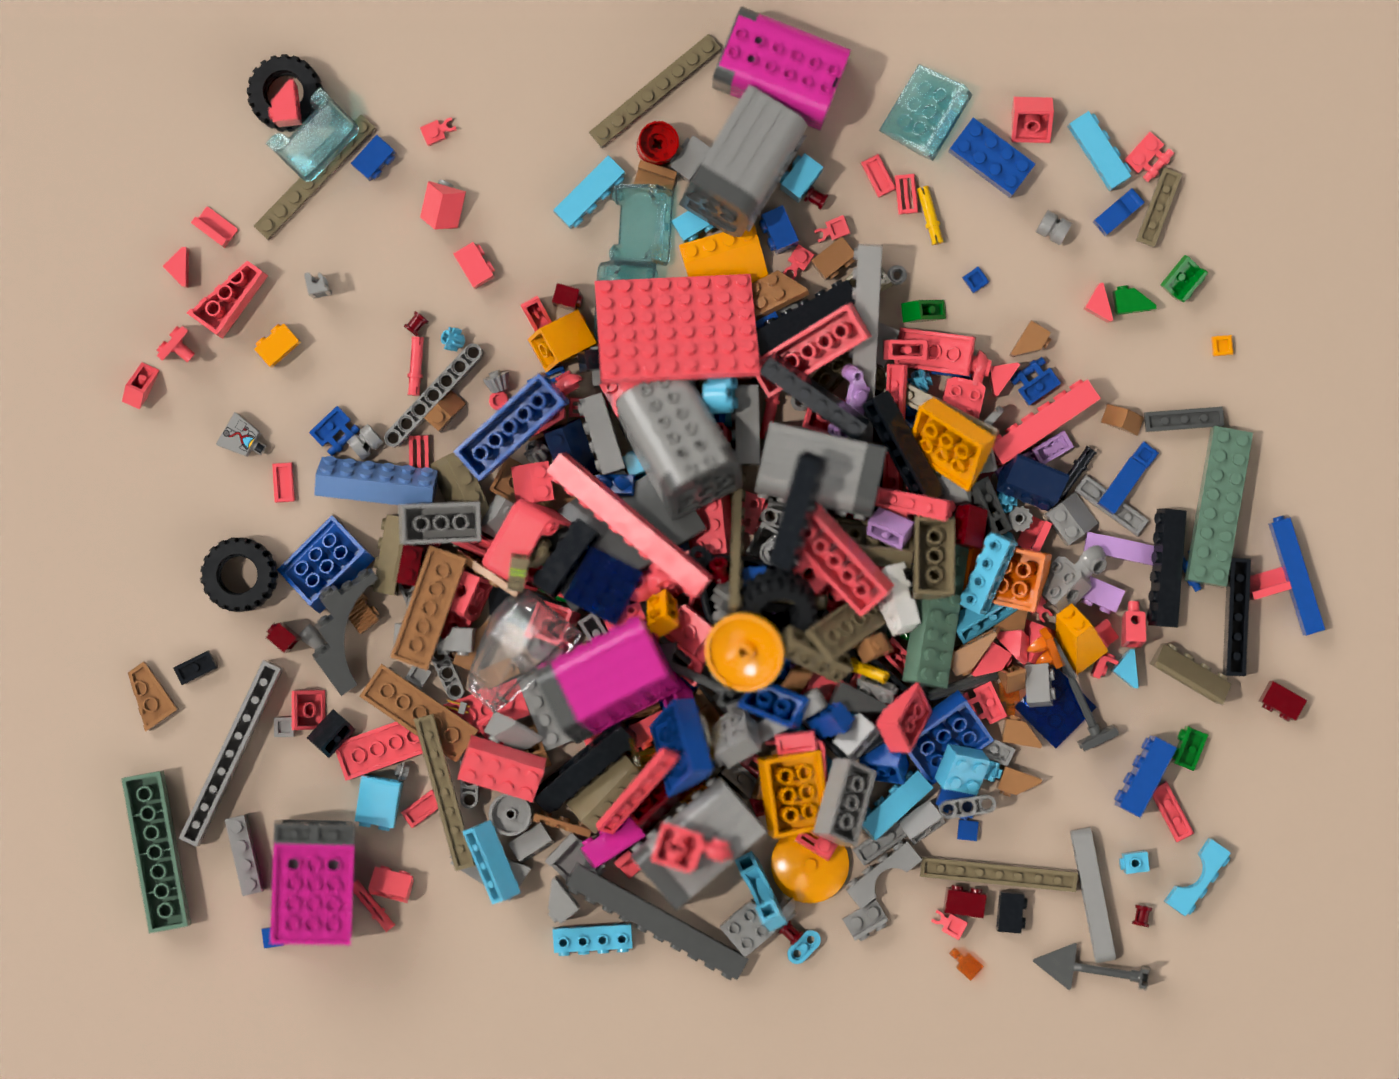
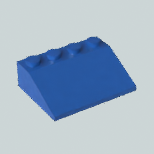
M331 515L277 571L305 602L320 614L326 608L318 597L320 591L324 587L332 586L333 584L338 590L341 589L343 583L348 580H354L357 574L366 569L375 558Z
M959 690L932 708L933 712L911 753H907L931 785L937 782L935 775L948 744L982 750L994 741Z
M673 699L649 726L656 754L663 747L677 751L680 759L663 777L668 797H672L704 780L713 771V762L709 756L708 743L705 741L704 729L700 722L699 710L695 700Z

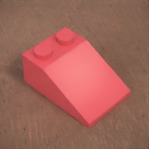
M919 683L912 685L886 707L877 720V727L890 752L911 753L933 712Z

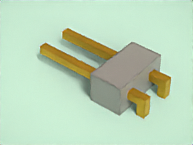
M447 700L448 702L460 705V707L456 709L446 706V708L457 710L460 714L469 713L466 711V707L470 708L467 705L468 703L462 701L457 703Z

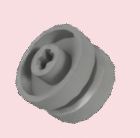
M502 794L492 802L488 814L489 820H491L497 832L502 835L513 836L523 833L531 826L535 812L532 802ZM508 811L514 812L513 818L511 815H508Z

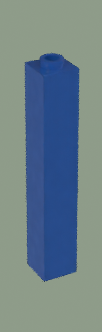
M1284 515L1273 518V522L1268 525L1286 581H1290L1292 589L1289 592L1302 634L1307 636L1323 631L1325 627L1291 518L1285 519Z

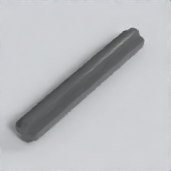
M998 672L967 677L949 683L947 689L934 688L927 690L926 698L928 701H934L952 695L957 690L961 692L990 681L998 680Z

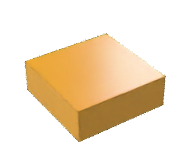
M1232 335L1211 337L1213 356L1233 355Z

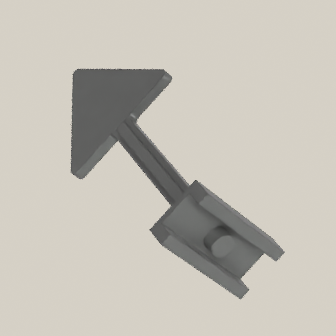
M1053 638L1063 664L1061 667L1062 672L1068 676L1069 685L1088 725L1087 729L1090 735L1077 741L1080 749H1083L1085 752L1120 734L1113 725L1100 729L1099 724L1095 722L1080 686L1075 679L1077 676L1056 638Z
M677 642L659 644L672 670L716 691L720 695L717 702L718 705L726 707L740 699V697L735 695L737 690H734L732 687L718 683L673 662L672 659Z
M1077 943L1033 959L1035 964L1068 990L1072 986L1074 971L1130 979L1131 982L1139 983V989L1147 990L1148 987L1147 979L1150 967L1142 966L1141 971H1126L1076 963Z

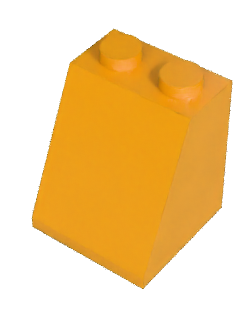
M578 309L539 328L528 338L545 372L557 368L575 358L577 353L589 350L590 347L597 344L594 333L589 330L585 317L580 314Z
M1072 603L1056 615V640L1073 671L1078 675L1107 653L1108 650L1093 625Z

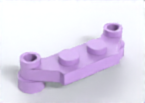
M847 364L842 369L843 378L850 382L845 403L864 415V409L861 404L867 401L870 387L866 386L863 373L856 366ZM829 424L828 433L831 436L845 439L848 437V435L834 425Z

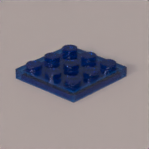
M590 547L563 599L616 626L640 582L643 572Z
M1053 667L1055 680L1052 681V688H1055L1056 699L1053 700V706L1029 707L1025 695L1014 708L1056 749L1085 718L1069 685L1068 678L1059 669ZM1084 695L1092 713L1097 707Z

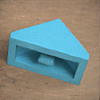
M1128 649L1119 660L1118 665H1115L1111 671L1131 688H1139L1135 649Z

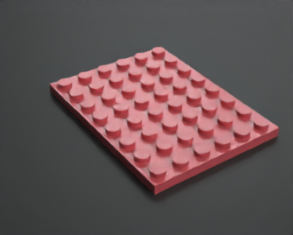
M751 274L595 281L601 384L667 381V379L690 380L760 376Z

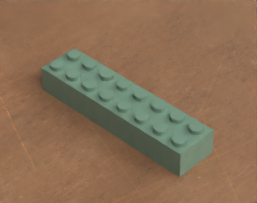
M1213 426L1210 430L1184 581L1221 588L1227 587L1253 437L1252 432Z
M955 545L954 596L934 600L915 599L921 623L909 635L902 681L913 684L919 683L930 688L947 689L961 594L963 592L969 554L968 548Z
M164 770L121 778L149 933L187 927L191 925Z

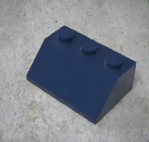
M580 418L543 431L553 461L559 453L567 452L594 476L600 473L596 469L595 458L591 452Z
M1017 454L1000 470L996 491L1036 506L1041 510L1049 511L1057 504L1070 475Z

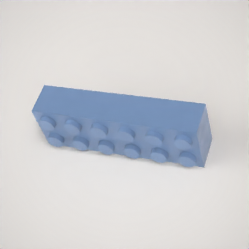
M326 456L321 458L315 475V496L392 505L433 503L437 491L438 470H433L429 467L415 468L410 465L398 466L392 463L381 464L374 463L373 461H355L351 458L338 459L333 456Z

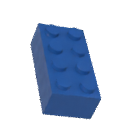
M974 117L948 151L1009 198H1011L1035 166L1034 162Z
M1151 735L1143 741L1141 746L1143 751L1140 756L1137 755L1132 763L1134 766L1132 772L1126 774L1123 783H1125L1123 789H1119L1114 797L1116 801L1114 805L1140 818L1177 749L1173 745Z

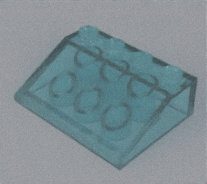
M919 64L879 131L915 153L933 161L973 94L965 85Z

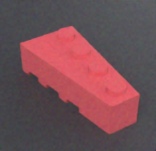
M246 261L221 285L219 284L211 294L199 301L197 306L193 309L191 308L187 314L223 339L268 275L249 261Z

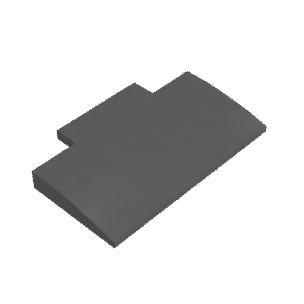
M622 469V470L618 471L617 473H615L614 475H627V474L625 473L624 469ZM647 475L635 482L634 496H619L678 547L707 529L696 511L672 521ZM578 498L562 506L557 512L571 523L576 522L579 518L597 530L600 537L560 591L573 613L653 563L649 558H643L638 553L639 550L636 547L625 543L623 536L612 532L605 521L598 520L591 509L584 508L579 503L580 500ZM567 526L562 527L547 537L552 542V547L549 545L548 549L550 553L553 554L557 548V542L568 533Z

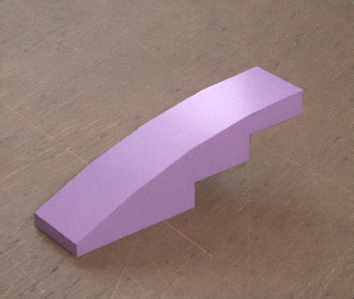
M1063 430L1022 456L1046 464L1074 446ZM1004 466L994 471L997 478H999V472Z
M1087 532L1083 551L1092 546H1100L1103 548L1105 556L1153 565L1151 560L1152 553L1154 552L1153 545Z

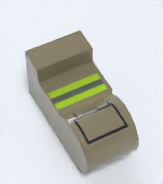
M512 553L507 590L523 592L529 555Z

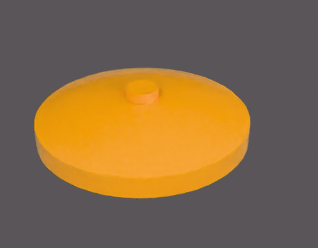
M740 612L724 617L712 628L706 640L705 657L710 671L722 684L732 687L734 690L755 691L764 688L776 678L784 663L785 650L779 632L768 620L753 613Z
M806 832V834L810 835L814 839H818V837L814 834ZM798 834L781 837L772 852L771 871L777 886L785 895L790 898L793 897L794 900L799 902L817 903L829 899L841 889L849 871V857L845 846L838 845L829 861H826L797 843L795 839ZM801 837V839L805 840L806 842L814 846V843L810 842L804 837Z

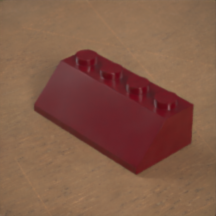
M662 778L630 814L631 819L640 829L646 832L663 815H666L675 803L681 801L691 788L696 787L698 783L672 797H668Z

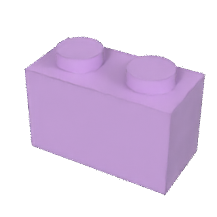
M879 507L868 520L866 535L902 550L912 537L914 522Z
M1090 576L1092 588L1081 598V603L1090 607L1095 604L1100 607L1099 611L1109 615L1111 612L1116 613L1125 591Z

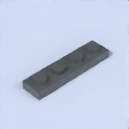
M1223 406L1145 412V432L1208 428L1213 426L1221 427L1224 426Z

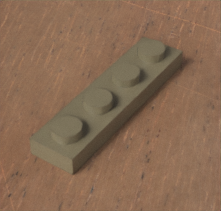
M1167 168L1162 169L1136 238L1137 242L1155 247L1182 174Z

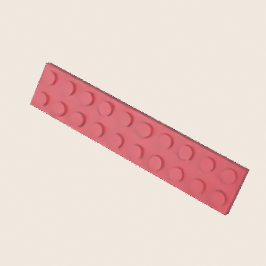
M517 678L454 701L457 703H461V701L468 703L467 705L470 708L466 707V711L469 713L460 714L457 710L448 708L479 730L477 734L481 733L476 722L495 711L513 720L530 715ZM451 702L443 704L445 707L449 706L456 709L460 707V705ZM397 722L348 738L336 750V755L346 781L423 754L419 737Z

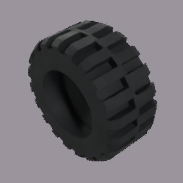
M281 54V57L274 55L268 61L263 60L260 62L262 65L259 68L255 67L253 70L254 75L249 77L248 103L253 113L267 127L284 132V130L293 132L297 128H305V124L308 122L311 124L315 120L314 116L320 113V105L323 104L324 100L322 97L324 93L323 86L315 70L305 60L302 61L294 55L292 57H289L287 54ZM292 76L302 84L304 91L300 102L302 125L278 127L270 119L269 107H272L268 100L267 93L270 85L279 77Z
M241 537L229 538L219 542L217 546H213L209 550L210 553L205 555L203 559L205 562L200 570L202 572L200 579L204 585L203 590L205 594H208L209 599L216 603L218 607L232 612L251 611L265 604V601L273 595L272 591L277 586V564L273 560L271 552L261 543ZM237 556L250 559L257 569L255 585L244 593H234L228 590L221 578L224 564L229 559Z
M780 568L772 571L767 569L765 573L761 574L759 572L754 575L755 578H750L746 582L747 586H743L740 595L742 596L740 612L753 613L765 618L777 629L779 634L784 632L790 625L805 632L815 622L817 610L814 591L809 581L804 579L803 575L799 573L794 574L793 570L787 572ZM782 599L794 603L792 608L778 614L768 613L761 609L765 604L773 600Z

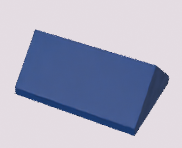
M770 683L759 690L746 691L739 701L738 707L793 729L800 727L809 698Z

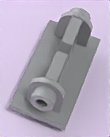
M862 675L860 679H857V690L883 703L891 704L894 702V695L896 696L899 691L896 685L888 682L878 686L879 681Z

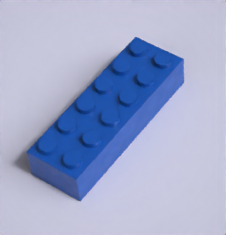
M545 372L538 373L453 452L478 481L484 480L570 401Z

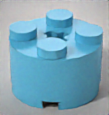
M736 377L711 378L707 380V383H703V400L709 406L711 414L733 413L734 409H738L739 401L738 397H735V389L738 387Z

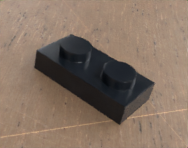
M209 650L173 667L181 685L218 668Z

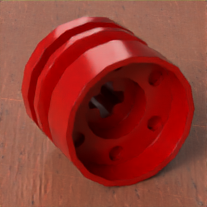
M653 121L641 130L636 142L637 153L645 162L658 166L665 165L676 154L679 146V136L670 124L663 121ZM654 141L656 143H661L660 149H658L657 147L653 148Z

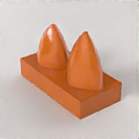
M1046 627L1040 629V637L1031 643L1027 652L1037 653L1045 651L1039 656L1036 664H1053L1055 669L1062 667L1063 664L1052 635Z

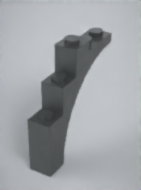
M371 568L360 571L354 580H348L343 583L341 589L338 590L334 584L332 586L328 585L318 595L330 615L321 617L315 625L327 644L316 648L312 656L341 696L357 685L350 673L345 658V628L349 614L358 598L366 588L378 579Z

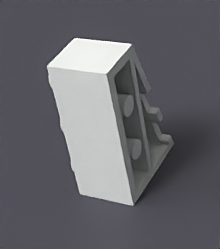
M905 562L885 566L882 570L895 586L877 604L893 636L912 632L921 623L915 599L910 597L908 589L911 586L910 581H906L904 575Z

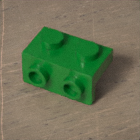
M1184 255L1160 285L1174 299L1185 302L1192 296L1196 287L1204 281L1208 272L1200 268L1189 256Z
M1185 726L1184 729L1181 728L1177 737L1180 741L1171 762L1194 771L1208 735L1188 726Z

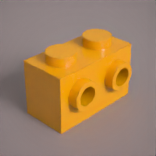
M284 323L276 325L270 331L272 334L267 338H261L256 343L257 347L254 349L271 368L301 343Z
M666 589L656 595H652L647 600V625L650 631L655 632L661 637L679 626L678 600Z

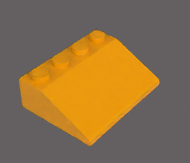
M754 224L750 231L745 230L741 237L721 232L679 245L688 277L751 274V283L768 275Z
M934 397L919 406L912 430L930 466L967 492L971 490L986 463L996 438Z
M821 750L782 755L775 754L757 758L768 836L776 839L813 831L826 787Z

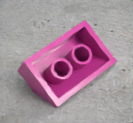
M628 817L614 834L599 831L598 837L593 839L591 836L582 842L583 846L579 849L591 868H596L644 838L645 834L631 817Z

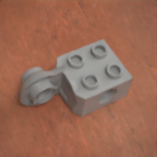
M1100 546L1088 548L1083 552L1075 565L1066 557L1058 556L1050 565L1042 596L1059 611H1062L1071 603L1075 605L1092 588L1090 576L1092 574H1100L1106 568L1107 562L1103 548Z
M735 694L740 699L726 706L728 713L721 716L719 721L711 728L715 756L728 769L761 750L757 722L749 715V711L738 707V703L744 694L741 696Z
M793 897L789 900L783 898L778 902L787 922L797 914L794 910L795 900ZM749 900L720 924V929L744 957L775 933V930L769 932L762 924L755 908L756 903L753 900Z

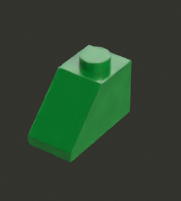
M1129 285L1119 286L1117 290L1112 292L1115 315L1147 312L1157 309L1155 303L1135 288H1129Z
M916 300L901 303L903 323L946 319L944 300Z

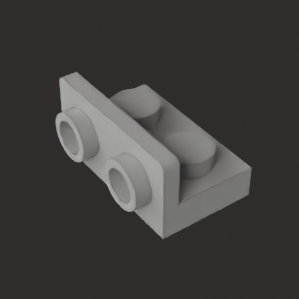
M876 899L862 909L859 908L843 918L855 941L858 939L862 941L870 936L869 932L874 929L876 931L883 929L887 926L886 922L889 921Z

